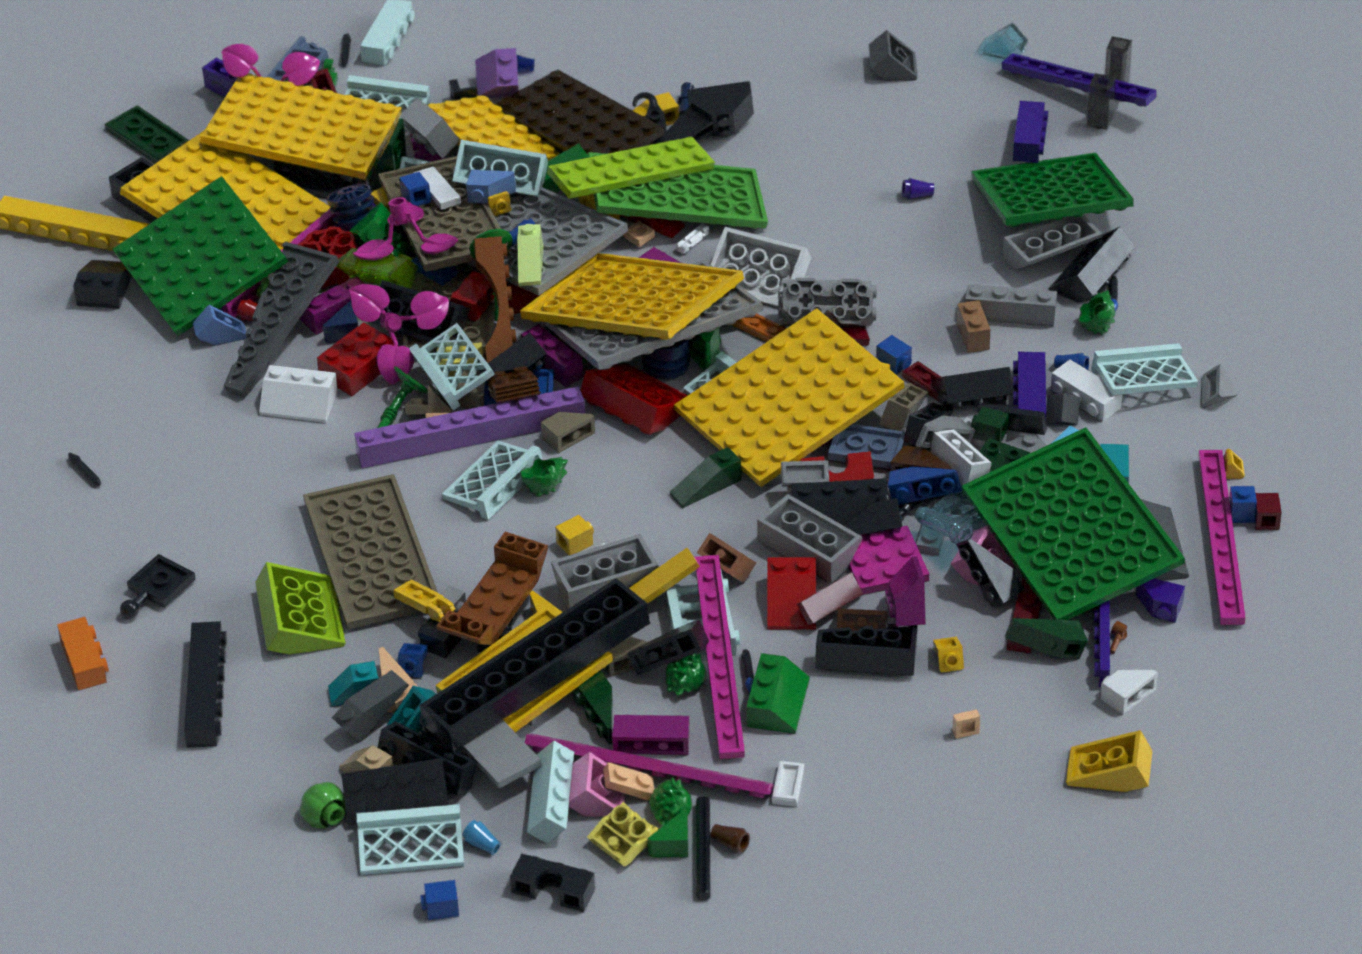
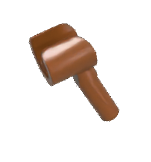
M1116 621L1111 629V634L1115 635L1110 648L1111 654L1115 653L1119 642L1127 637V625Z

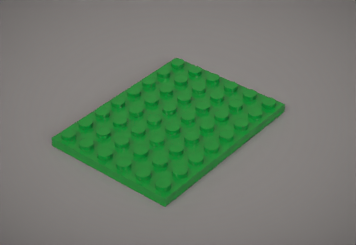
M1087 427L962 485V492L989 527L991 533L1054 620H1069L1185 564V557Z

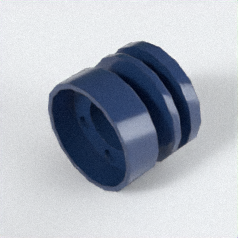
M356 184L336 190L327 197L330 212L336 215L333 218L335 227H340L341 230L349 232L376 207L372 205L374 197L371 195L370 185Z
M690 339L680 340L670 347L655 349L647 355L642 354L644 370L649 375L658 379H673L684 375L690 365Z

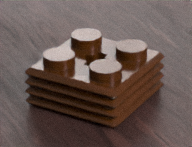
M525 366L514 368V372L505 374V371L494 372V376L487 380L489 394L497 403L538 396L541 393L539 391V383L537 382L538 378Z

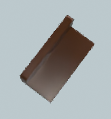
M838 608L837 628L850 627L852 631L873 625V629L886 628L887 610Z

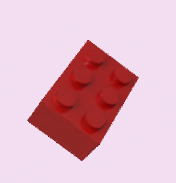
M363 322L317 357L318 371L336 373L337 388L353 396L381 375L377 365V354L381 346L385 344L394 346L392 338Z

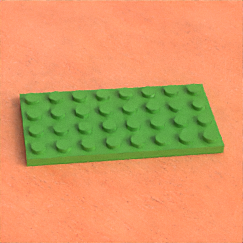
M589 152L587 158L604 154ZM714 165V168L710 170L594 194L597 213L766 229L768 225L756 169Z

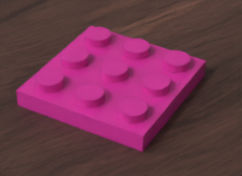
M908 525L860 535L862 536V541L848 568L862 590V595L889 589L891 578L911 557L918 558L924 575V582L929 581L930 574Z

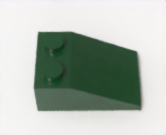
M399 118L379 158L374 163L373 171L369 172L368 183L371 184L372 192L382 187L378 174L400 169L402 157H407L404 119Z

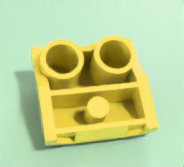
M622 802L610 814L601 819L587 838L625 867L648 846L647 838L659 828L654 827L652 824L650 825L646 819H642L638 813L632 811L627 804Z

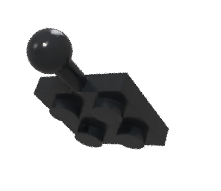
M157 554L127 581L128 589L136 592L138 595L133 600L128 599L122 602L120 605L121 615L128 619L136 617L139 613V607L147 599L165 608L196 579L195 572Z

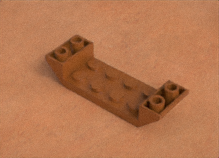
M505 531L494 546L495 561L460 610L457 613L450 610L446 612L438 623L437 630L479 644L492 645L495 643L539 581L548 545Z

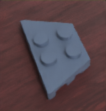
M300 36L267 77L280 81L282 76L286 74L282 68L285 57L294 52H303L318 58L320 61L319 70L324 64V60L329 58L327 50L318 47L313 42L307 43L305 37Z

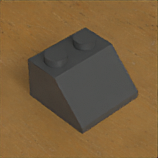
M888 30L884 31L869 44L870 69L875 76H880L885 81L916 80L918 78L915 52Z

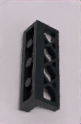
M278 160L273 161L276 173L317 198L327 199L336 190L358 184V178L351 177V182L340 177L342 174ZM281 166H286L291 172L281 171ZM306 169L311 175H304L300 170ZM321 172H326V173H328L332 178H330V179H329V178H325V177L322 176L320 173H321Z

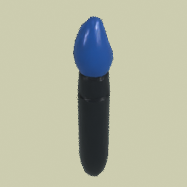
M1112 276L1109 281V295L1114 303L1115 311L1118 308V279L1116 276Z
M744 649L741 653L745 687L750 693L754 681V673L750 652Z

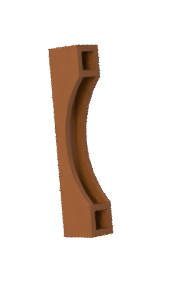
M501 236L474 239L476 267L491 284L498 304L497 325L492 337L485 346L487 363L511 347L512 343H516L515 329H511L510 321H514L513 308L508 306V300H512L511 286L506 287V279L510 278L509 266L504 265L503 258L507 257V246L502 244Z

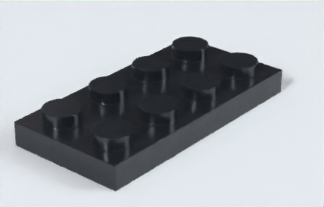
M442 758L341 774L348 825L357 824V813L449 805Z

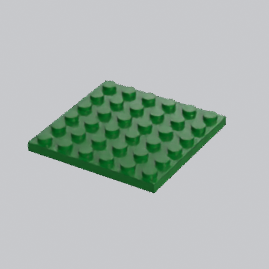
M1096 152L1041 160L1038 163L1027 162L971 171L974 183L1003 223L1010 227L1019 226L1021 223L1037 224L1042 220H1061L1063 217L1068 216L1082 217L1088 213L1102 214L1107 210L1123 211L1127 207H1134V198Z
M222 176L113 248L116 256L177 337L193 327V322L208 305L217 309L221 308L288 262L285 255Z

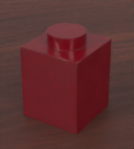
M1256 493V530H1280L1282 511L1279 493Z

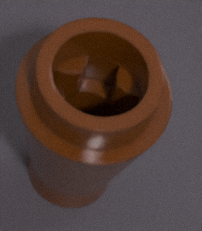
M715 824L711 829V838L735 853L739 851L744 852L750 843V834L744 828Z

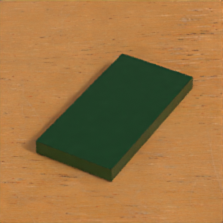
M138 105L105 123V130L155 164L189 141Z

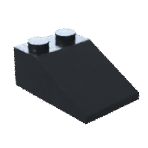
M91 260L78 271L73 285L77 306L120 309L131 274L121 261Z

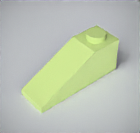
M541 224L518 226L519 286L541 285L543 262Z

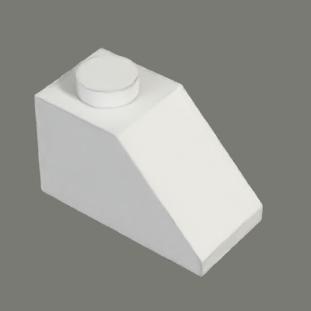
M1118 670L1103 680L1101 684V700L1124 715L1156 690L1158 672L1155 670Z

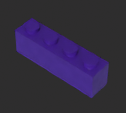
M1019 102L1013 144V161L1038 163L1039 155H1044L1049 111L1045 110V102Z
M1018 351V361H1013V374H1017V376H1013V390H1017L1013 391V405H1017V407L1013 408L1044 412L1046 419L1045 352Z

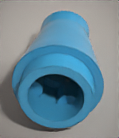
M472 820L462 833L466 843L478 847L491 855H494L501 847V842L494 837L481 821Z

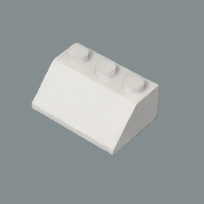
M269 365L263 379L259 414L261 416L326 423L338 394L336 373Z

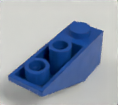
M908 467L890 471L888 489L891 498H897L898 505L962 492L957 470Z

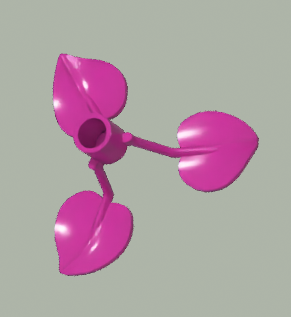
M232 44L221 51L223 65L231 76L244 77L251 69L257 77H262L253 66L258 61V54L251 46ZM303 52L289 54L283 61L282 68L286 74L282 76L280 81L284 82L288 77L289 82H292L294 86H302L308 83L318 71L319 59Z
M398 197L390 200L388 203L391 215L388 217V239L386 241L382 239L371 240L363 244L356 252H353V255L363 260H378L388 256L394 250L393 245H390L392 243L393 226L406 223L413 225L421 241L424 242L421 245V250L427 254H437L451 248L458 242V238L448 234H434L429 239L425 238L416 224V221L424 216L423 209L411 204L403 197Z
M371 284L353 286L349 288L352 309L360 320L373 322L382 313L380 324L383 329L389 331L388 334L391 336L394 346L389 344L381 346L377 354V365L382 377L389 384H395L400 379L393 367L396 366L408 374L414 365V356L406 346H398L394 332L401 328L402 321L416 319L417 325L421 329L435 328L444 320L448 312L449 300L447 297L435 292L423 291L416 294L411 301L410 308L414 315L399 316L390 312L386 313L383 310L390 301L387 292L383 288Z

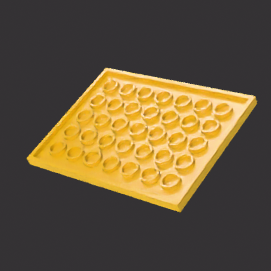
M248 73L246 76L236 79L202 133L200 143L366 179L400 118L402 107L394 106L390 103L375 102L371 99H361L352 95L338 94L330 90L315 89L311 86H294L292 82L278 81L270 77H257Z
M204 131L120 189L122 196L159 218L222 176L280 250L283 249L282 245L284 242L290 243L330 209V206L246 153L201 144L200 138Z
M597 253L520 310L522 319L531 320L532 322L541 321L552 325L563 324L568 327L578 326L585 327L588 330L599 329L605 332L614 331L625 335L636 334L642 337H657L661 340H668L678 331L685 328L688 323L697 318L703 311L710 308L713 303L722 298L728 291L735 288L744 279V275L741 270Z
M816 308L677 402L674 407L678 414L717 449L722 450L729 447L741 460V470L762 487L781 474V462L800 461L801 458L806 457L904 389L905 385L902 379Z

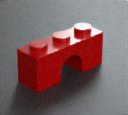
M871 451L849 453L845 459L846 469L843 472L833 473L829 471V482L874 479ZM824 456L801 458L800 461H825Z

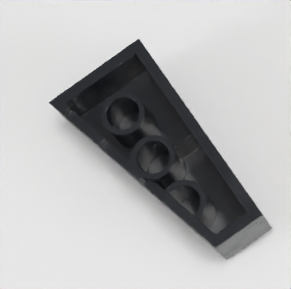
M887 624V628L873 629V625L863 626V628L852 631L850 627L818 630L815 668L914 676L918 625L898 627L896 624Z

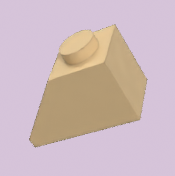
M372 745L355 751L339 766V769L345 773L393 766L391 755Z

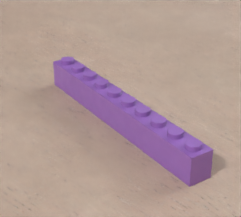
M578 386L538 396L354 433L356 453L361 468L538 432L541 431V422L558 412L585 413V401Z

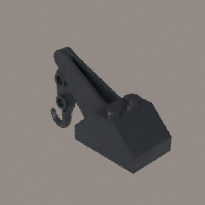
M750 81L688 89L689 107L668 130L666 128L665 114L652 93L641 92L634 97L632 102L633 107H636L638 100L647 99L649 101V108L646 118L664 128L665 135L651 142L653 144L693 137L698 141L709 134L713 137H729L730 135L737 134L754 114Z

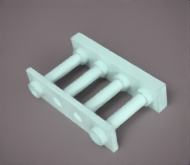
M722 576L732 655H736V645L740 644L739 631L733 628L726 593H729L728 579H723ZM675 584L664 592L671 630L698 620H686V618L682 619L684 613L701 611L699 601L690 603L678 601L683 595L698 594L697 584L686 586Z

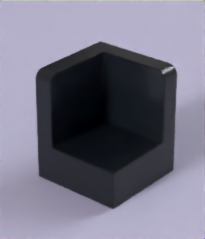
M457 79L449 80L451 101L478 96L476 86L460 89Z

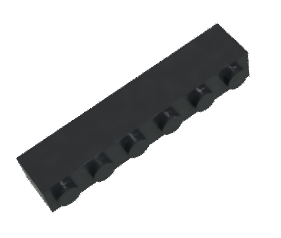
M221 621L191 623L184 725L187 748L217 746V738L222 736V723L219 721V718L223 717L222 702L220 703V699H224V685L221 684V681H225V667L222 666V663H226V649H223V646H227V632L222 631Z

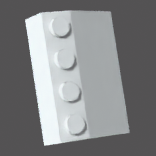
M725 227L711 265L717 268L743 271L744 279L738 285L762 303L778 307V291H783V286H779L780 280L804 278L811 256L806 247Z

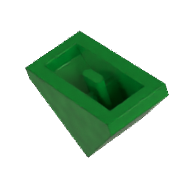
M683 810L647 838L648 855L651 858L688 857V812Z

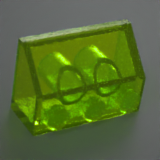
M356 248L350 249L338 259L339 263L336 267L352 278L358 276L364 282L379 285L381 280L409 289L412 288L419 267L411 261V257L399 254V257H395L390 253L388 256L378 260H363L353 255V252L358 250Z

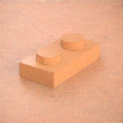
M609 762L603 768L605 788L649 801L654 791L653 776Z

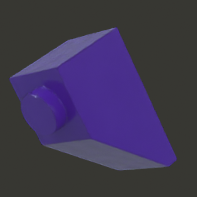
M1154 578L1136 587L1135 595L1152 617L1176 623L1184 603L1185 586Z

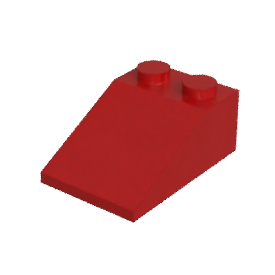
M767 557V630H816V622L808 626L797 606L798 603L816 593V557Z

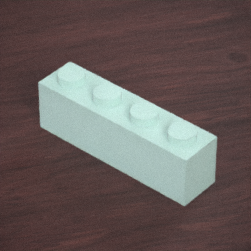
M386 1L360 45L362 62L385 66L389 58H392L396 46H399L403 34L407 32L408 25L414 20L415 13L412 10L411 1Z
M556 741L551 742L537 754L541 759L542 766L536 768L533 774L527 833L547 844L562 833L567 826L574 757L573 751Z

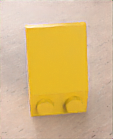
M1141 730L1072 746L1070 748L1066 783L1068 786L1120 792L1149 787L1153 751Z

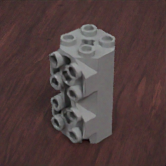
M815 278L781 279L779 282V286H783V291H778V318H783L779 321V326H791L816 308L839 327H870L871 323L876 321L877 310L876 307H873V299H876L877 287L872 285L871 281H861L860 279L816 280Z

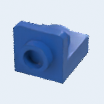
M410 643L402 645L398 652V664L409 677L421 678L423 676V662L428 655V645Z

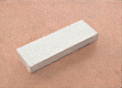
M434 167L417 171L429 183L431 199L441 210L461 204V197Z

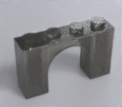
M1111 37L1106 48L1104 74L1095 73L1089 85L1087 126L1108 129L1120 102L1114 98L1115 81L1129 82L1132 40Z

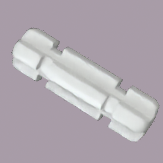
M704 223L698 225L696 229L692 230L676 244V251L685 254L709 234L708 225L706 226Z

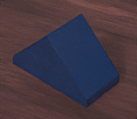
M351 300L323 325L326 343H336L358 327L357 316L353 312Z

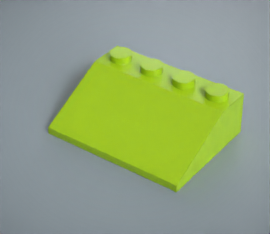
M266 562L255 584L267 650L290 655L344 647L346 642L337 597L330 576Z

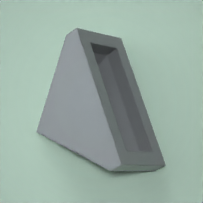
M1221 364L1203 374L1202 406L1204 408L1238 395Z

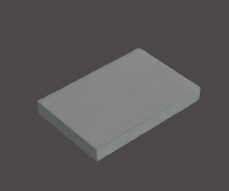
M503 720L461 747L471 759L477 761L476 765L498 788L542 766L541 759Z

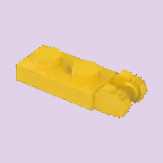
M412 579L393 590L395 599L428 614L436 622H440L444 616L443 613L446 614L448 610L455 612V606L451 601Z

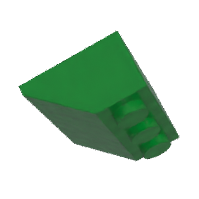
M761 653L746 706L747 727L796 734L810 677L786 656Z

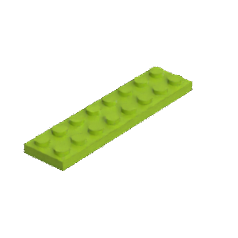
M687 137L548 166L547 174L565 195L571 199L710 170L714 168L715 161L693 137Z

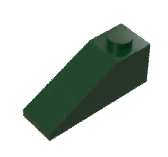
M729 447L708 456L670 491L671 497L682 508H685L741 481V460Z

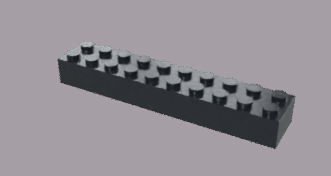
M615 578L420 704L424 726L455 752L649 625L650 619L647 602Z

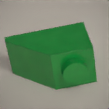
M380 202L349 232L354 235L360 246L371 240L383 239L389 232L388 217L391 213Z

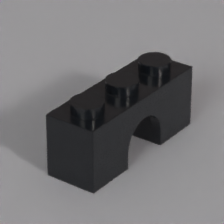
M522 853L510 875L511 893L536 899L542 889L556 887L559 889L560 906L585 912L595 891L594 872Z

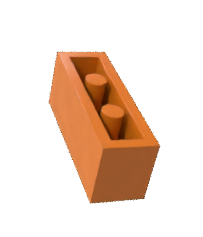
M86 617L57 624L60 642L78 691L107 683L105 672H109L106 658L100 657L103 655L100 642L94 641V639H97L94 626L88 625Z

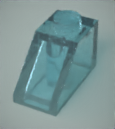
M1012 22L985 38L977 51L980 54L1005 60L1012 53L1021 55L1025 51L1024 47L1028 39Z

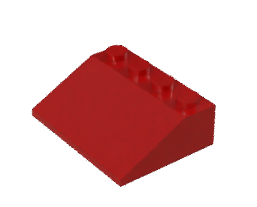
M627 363L612 365L611 368L605 370L597 368L586 370L580 389L587 403L603 408L605 413L616 415L622 419V422L640 428L639 430L642 433L649 435L663 431L681 415L675 411L674 405L688 396Z

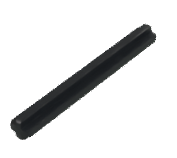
M699 796L696 799V897L699 900H708L710 898V799L707 796Z

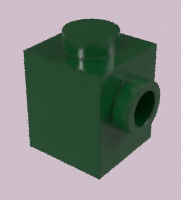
M982 406L978 415L975 414L971 422V427L976 430L973 438L987 441L990 438L1002 442L1008 431L1009 414Z

